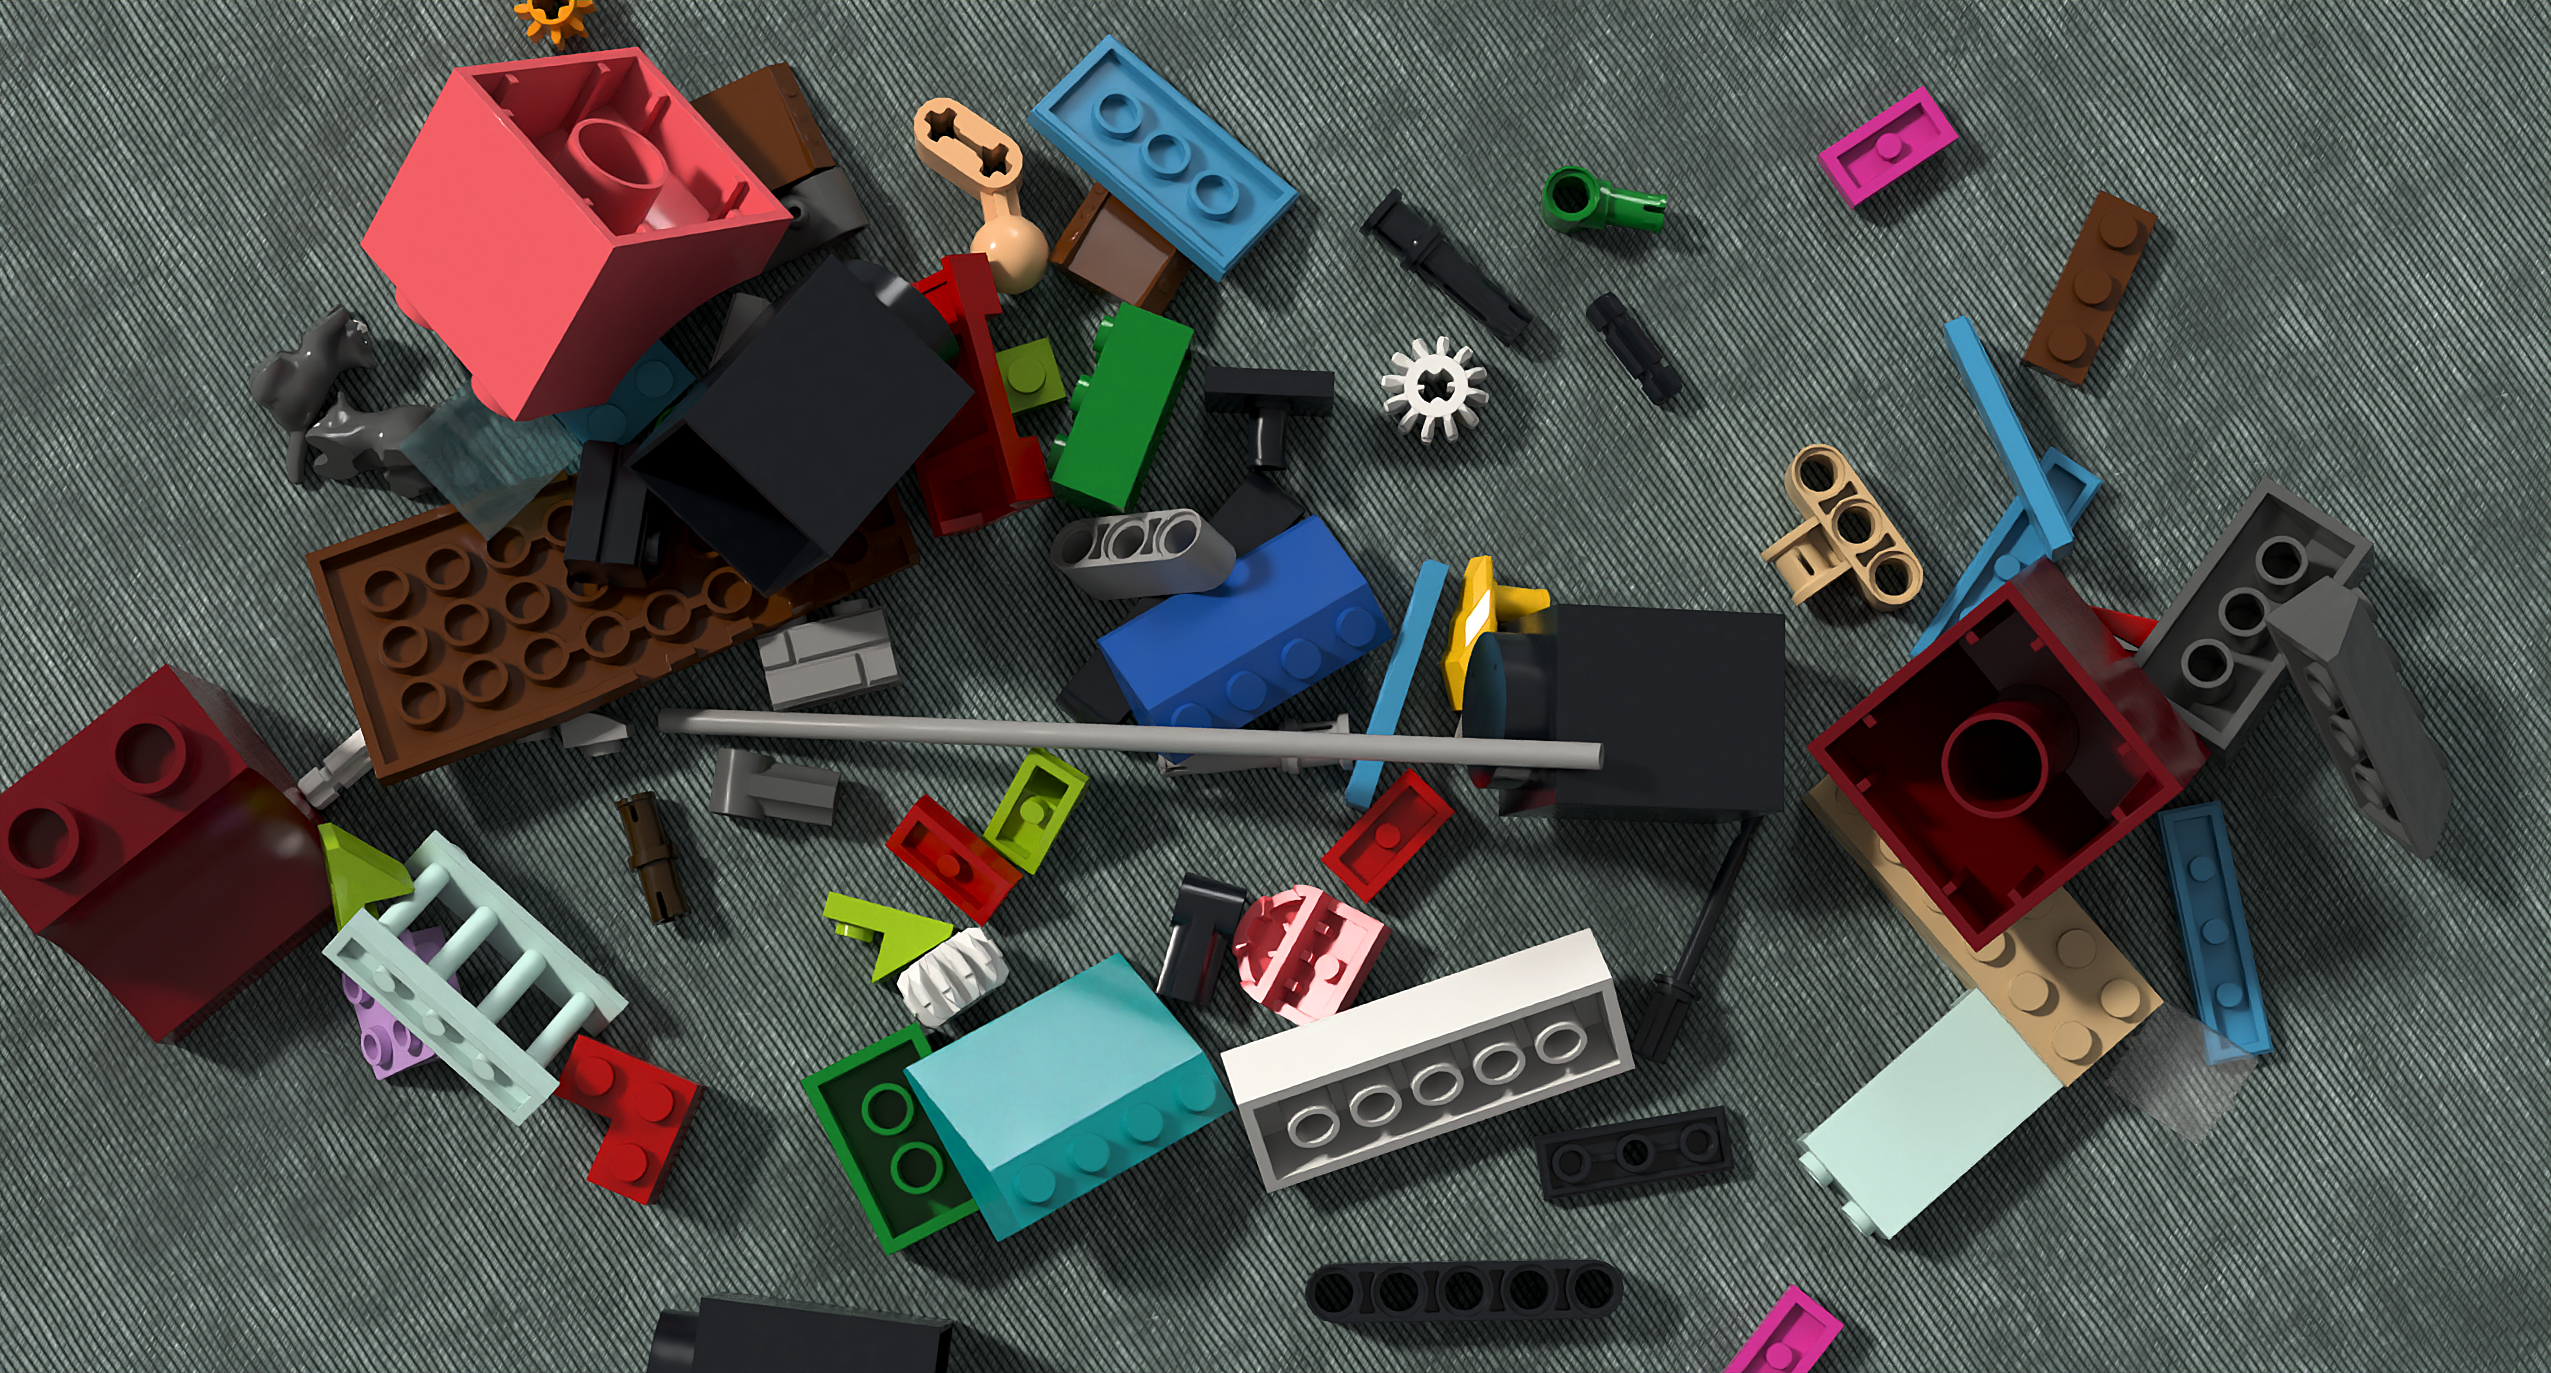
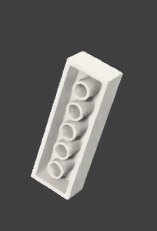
M1590 928L1220 1053L1267 1194L1635 1069L1613 979Z

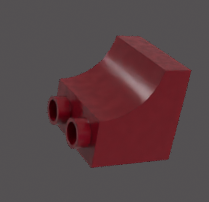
M166 663L0 794V890L35 935L51 941L88 970L126 1008L156 1044L176 1045L335 918L318 831V825L328 822L318 809L313 807L303 797L298 784L223 689Z

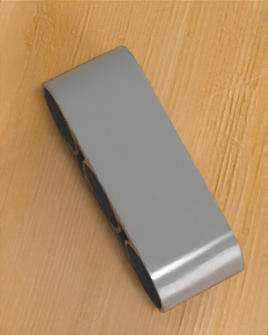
M1184 508L1076 520L1061 529L1055 536L1050 549L1052 563L1091 598L1101 601L1208 591L1224 583L1236 564L1234 547L1192 509Z

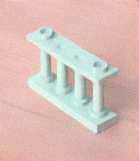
M434 830L404 864L408 872L416 878L413 882L415 891L410 894L401 895L378 921L362 907L326 946L322 953L519 1127L559 1086L560 1082L549 1074L545 1068L582 1026L595 1038L629 1002L613 988L604 976L593 971L472 863L462 849L450 843L437 830ZM437 897L465 923L426 964L405 946L398 937L426 906ZM485 940L506 958L513 967L475 1008L450 986L447 981ZM534 983L562 1010L529 1048L524 1051L496 1025Z

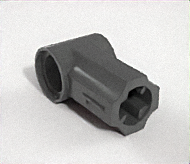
M719 749L709 813L754 821H765L766 817L827 827L834 826L841 793V772L806 765L798 766L775 762V757L753 752Z

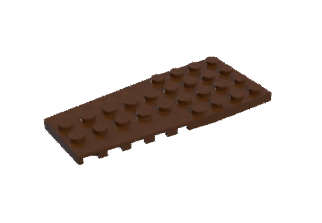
M566 469L485 490L306 554L305 558L378 782L382 788L570 721L919 564L921 557L895 486L890 489L831 558L767 599L670 508L661 509L658 529H664L666 533L664 562L661 568H651L648 587L645 589L615 586L612 583H608V585L586 584L572 580L563 562L578 473L568 475Z

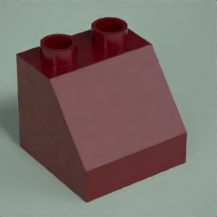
M2046 554L2008 580L1806 746L1976 953L2183 791L2212 754Z

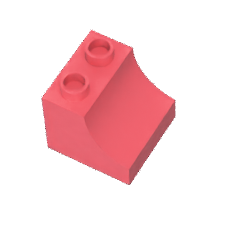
M639 47L454 68L360 246L396 286L395 299L403 313L420 326L435 331L473 374L471 386L477 398L498 415L511 419L513 422L531 421L542 416L606 404L627 372L671 327L717 294L760 275L794 217Z

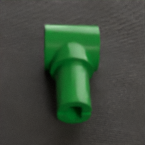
M1564 166L1555 170L1547 178L1540 199V213L1544 222L1552 230L1563 234L1576 233L1585 228L1604 230L1605 225L1654 232V234L1660 235L1665 214L1663 212L1666 208L1667 195H1656L1611 187V181L1596 179L1587 169L1579 166ZM1562 187L1576 188L1583 193L1587 206L1577 213L1561 211L1553 200V194Z

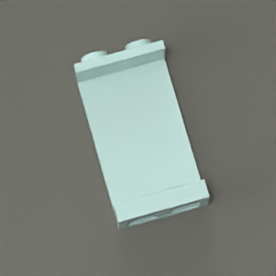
M1978 988L1969 989L1949 1006L1951 1010L1815 1130L1804 1133L1796 1140L1806 1152L1798 1159L1800 1164L1823 1189L1831 1182L1849 1201L1841 1210L1866 1238L1875 1231L1881 1239L1890 1240L2064 1086Z

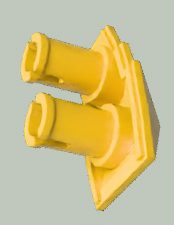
M1485 555L1470 559L1462 578L1459 602L1449 623L1448 643L1439 664L1452 711H1462L1467 666L1478 637L1487 631L1497 632L1498 623L1504 624L1550 607V596L1546 589H1527L1498 585L1493 578V560H1491V556Z

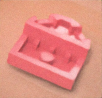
M1293 885V889L1281 892L1273 897L1262 896L1250 906L1236 929L1232 952L1237 957L1238 969L1242 979L1240 984L1248 995L1279 1016L1301 1026L1350 1009L1388 940L1392 929L1331 897L1323 890L1307 885Z

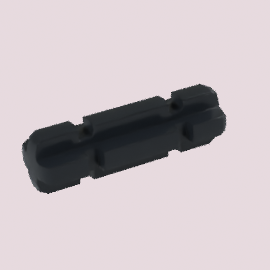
M1612 292L1601 295L1588 306L1586 317L1598 332L1604 330L1607 334L1605 342L1635 380L1640 378L1644 384L1641 389L1651 402L1657 406L1666 403L1679 393L1682 388V381L1670 365L1666 367L1662 365L1663 356L1632 317L1628 320L1624 314L1627 309L1618 297Z

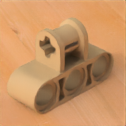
M1813 444L1803 448L1789 464L1784 476V484L1789 498L1806 521L1760 554L1761 558L1765 563H1774L1794 591L1791 599L1797 607L1845 574L1863 601L1871 608L1881 612H1893L1902 608L1915 597L1923 583V569L1917 557L1845 457L1836 448L1826 444ZM1808 462L1823 464L1829 470L1832 477L1830 489L1823 492L1808 489L1800 477L1801 466ZM1845 513H1854L1861 516L1866 521L1869 530L1867 541L1859 544L1846 541L1838 531L1837 521L1839 516ZM1892 565L1903 573L1906 580L1903 594L1890 596L1878 588L1875 582L1877 567Z

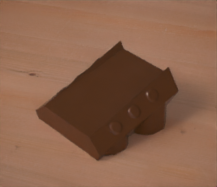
M787 62L764 67L689 102L776 198L787 194L790 189L801 182L831 170L836 166Z
M1097 181L1047 259L1050 264L1073 283L1112 305L1120 308L1123 301L1159 316L1170 310L1178 296V287L1193 264L1188 257Z

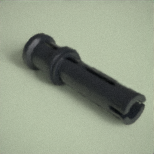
M1394 188L1364 222L1359 232L1365 237L1374 235L1401 259L1400 267L1404 271H1411L1414 274L1418 270L1472 318L1488 329L1508 349L1534 317L1512 301L1471 263H1468L1444 241L1446 235L1442 232L1443 228L1437 223L1429 225L1401 201L1403 193Z

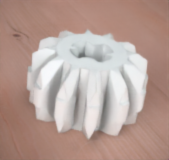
M1443 336L1439 337L1436 345V354L1429 355L1426 344L1421 338L1414 340L1412 351L1416 362H1413L1404 354L1395 353L1391 359V364L1403 376L1385 375L1381 383L1382 389L1400 394L1384 402L1383 409L1385 414L1395 415L1407 411V414L1401 419L1397 430L1400 434L1406 435L1413 429L1416 423L1424 425L1421 432V444L1430 445L1432 443L1434 427H1441L1444 438L1448 443L1456 442L1458 430L1454 420L1456 419L1469 429H1474L1478 425L1479 418L1468 406L1483 407L1487 405L1489 399L1488 393L1470 388L1486 379L1487 372L1485 368L1475 367L1466 371L1463 370L1469 363L1473 351L1465 346L1452 359L1447 356L1449 338ZM1440 379L1447 383L1445 396L1451 397L1448 401L1445 402L1443 399L1436 397L1428 403L1422 399L1425 386L1419 384L1424 380L1431 385H1434Z
M967 928L925 954L924 957L901 973L897 986L904 997L903 1002L914 1017L917 1016L926 1029L939 1028L960 1014H963L1005 983L1009 970L1002 959L1003 954L992 939L989 940L980 928Z

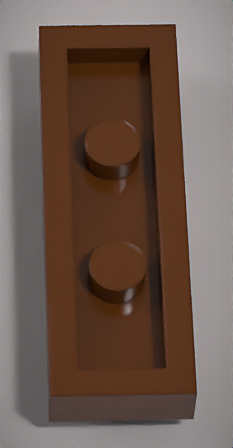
M2102 190L2098 192L2019 364L2076 390L2082 385L2158 218L2157 215Z

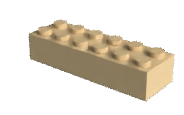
M1826 775L1800 798L1968 990L1978 988L2064 1085L2063 1087L2071 1085L2164 1003L2161 997L2063 886L1976 953L1829 775Z

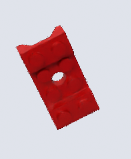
M986 252L947 255L941 258L942 270L918 282L910 283L929 300L949 325L960 351V362L955 372L976 391L914 462L934 538L974 533L1054 497L1037 436L1018 438L986 322L1003 313Z

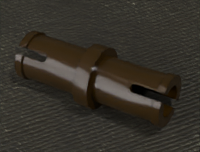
M647 791L631 795V802L628 801V798L617 801L615 807L619 811L632 853L627 862L630 872L638 873L651 914L652 925L658 926L674 922L677 915L681 919L691 915L692 910L688 906L675 861L680 858L676 844H669L656 804L655 792Z

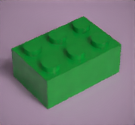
M1122 301L1116 318L1106 314L1100 324L1092 348L1093 351L1097 352L1095 356V361L1098 362L1092 377L1083 373L1080 376L1069 405V410L1073 411L1072 420L1075 422L1069 436L1058 433L1045 469L1050 470L1048 477L1052 479L1051 482L1057 499L1103 517L1133 513L1196 354L1195 329Z
M915 1022L800 1080L887 1256L894 1255L980 1211L903 1072L908 1066L936 1052L924 1025L920 1022Z

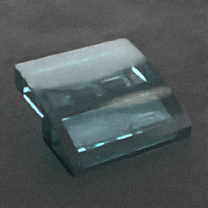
M471 377L398 446L403 454L487 541L535 498L536 494L571 463L583 449L552 415L538 417L531 421L513 422V420L493 412L475 395L471 386Z

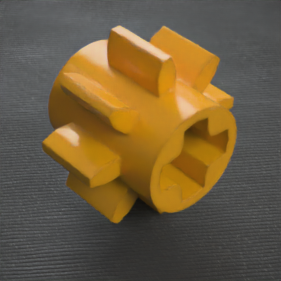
M527 0V4L515 6L514 12L519 19L525 21L535 20L528 27L526 33L534 44L540 41L544 35L552 38L557 49L563 51L565 39L575 34L583 38L589 36L583 25L584 14H592L597 11L593 0H563L566 6L559 8V18L550 20L545 13L552 10L553 0Z

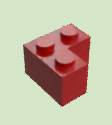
M579 1034L558 1082L560 1084L554 1090L553 1095L612 1119L586 1180L645 1206L656 1205L707 1086L594 1037Z

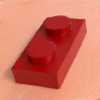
M1409 767L1320 861L1366 905L1455 811Z
M928 794L923 795L912 806L885 844L889 850L981 927L994 917L1024 876Z

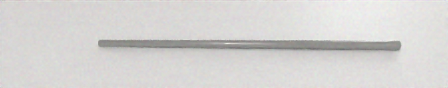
M662 708L658 718L659 729L662 733L1591 770H1602L1604 764L1603 743L690 708Z

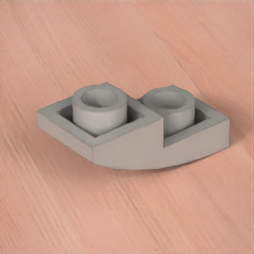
M596 709L560 724L564 749L582 746L584 758L621 752L620 739L636 735L633 722ZM553 727L516 740V744L555 737Z

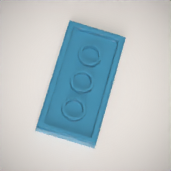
M1108 34L1030 111L1026 121L1218 284L1296 204L1300 196L1298 191L1111 34Z

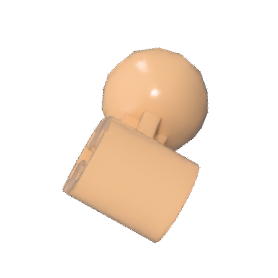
M935 98L927 101L919 108L914 118L915 148L919 158L928 167L982 204L985 225L976 232L970 245V253L986 252L997 293L1017 295L1031 289L1046 273L1050 264L1047 261L1050 255V247L1044 233L1033 222L1022 217L1018 193L1022 187L1023 155L1019 146L1009 136L957 101L950 98ZM948 126L954 128V139L943 136L938 142L932 140V129L942 133ZM999 162L1006 164V175L996 171L990 178L984 176L983 164L994 168Z

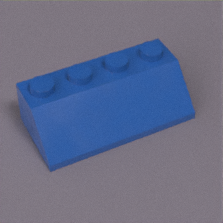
M1313 514L1237 558L1230 576L1215 589L1175 594L1096 641L1139 726L1238 729L1392 639L1394 636L1368 582L1320 517ZM1156 752L1175 766L1194 755Z

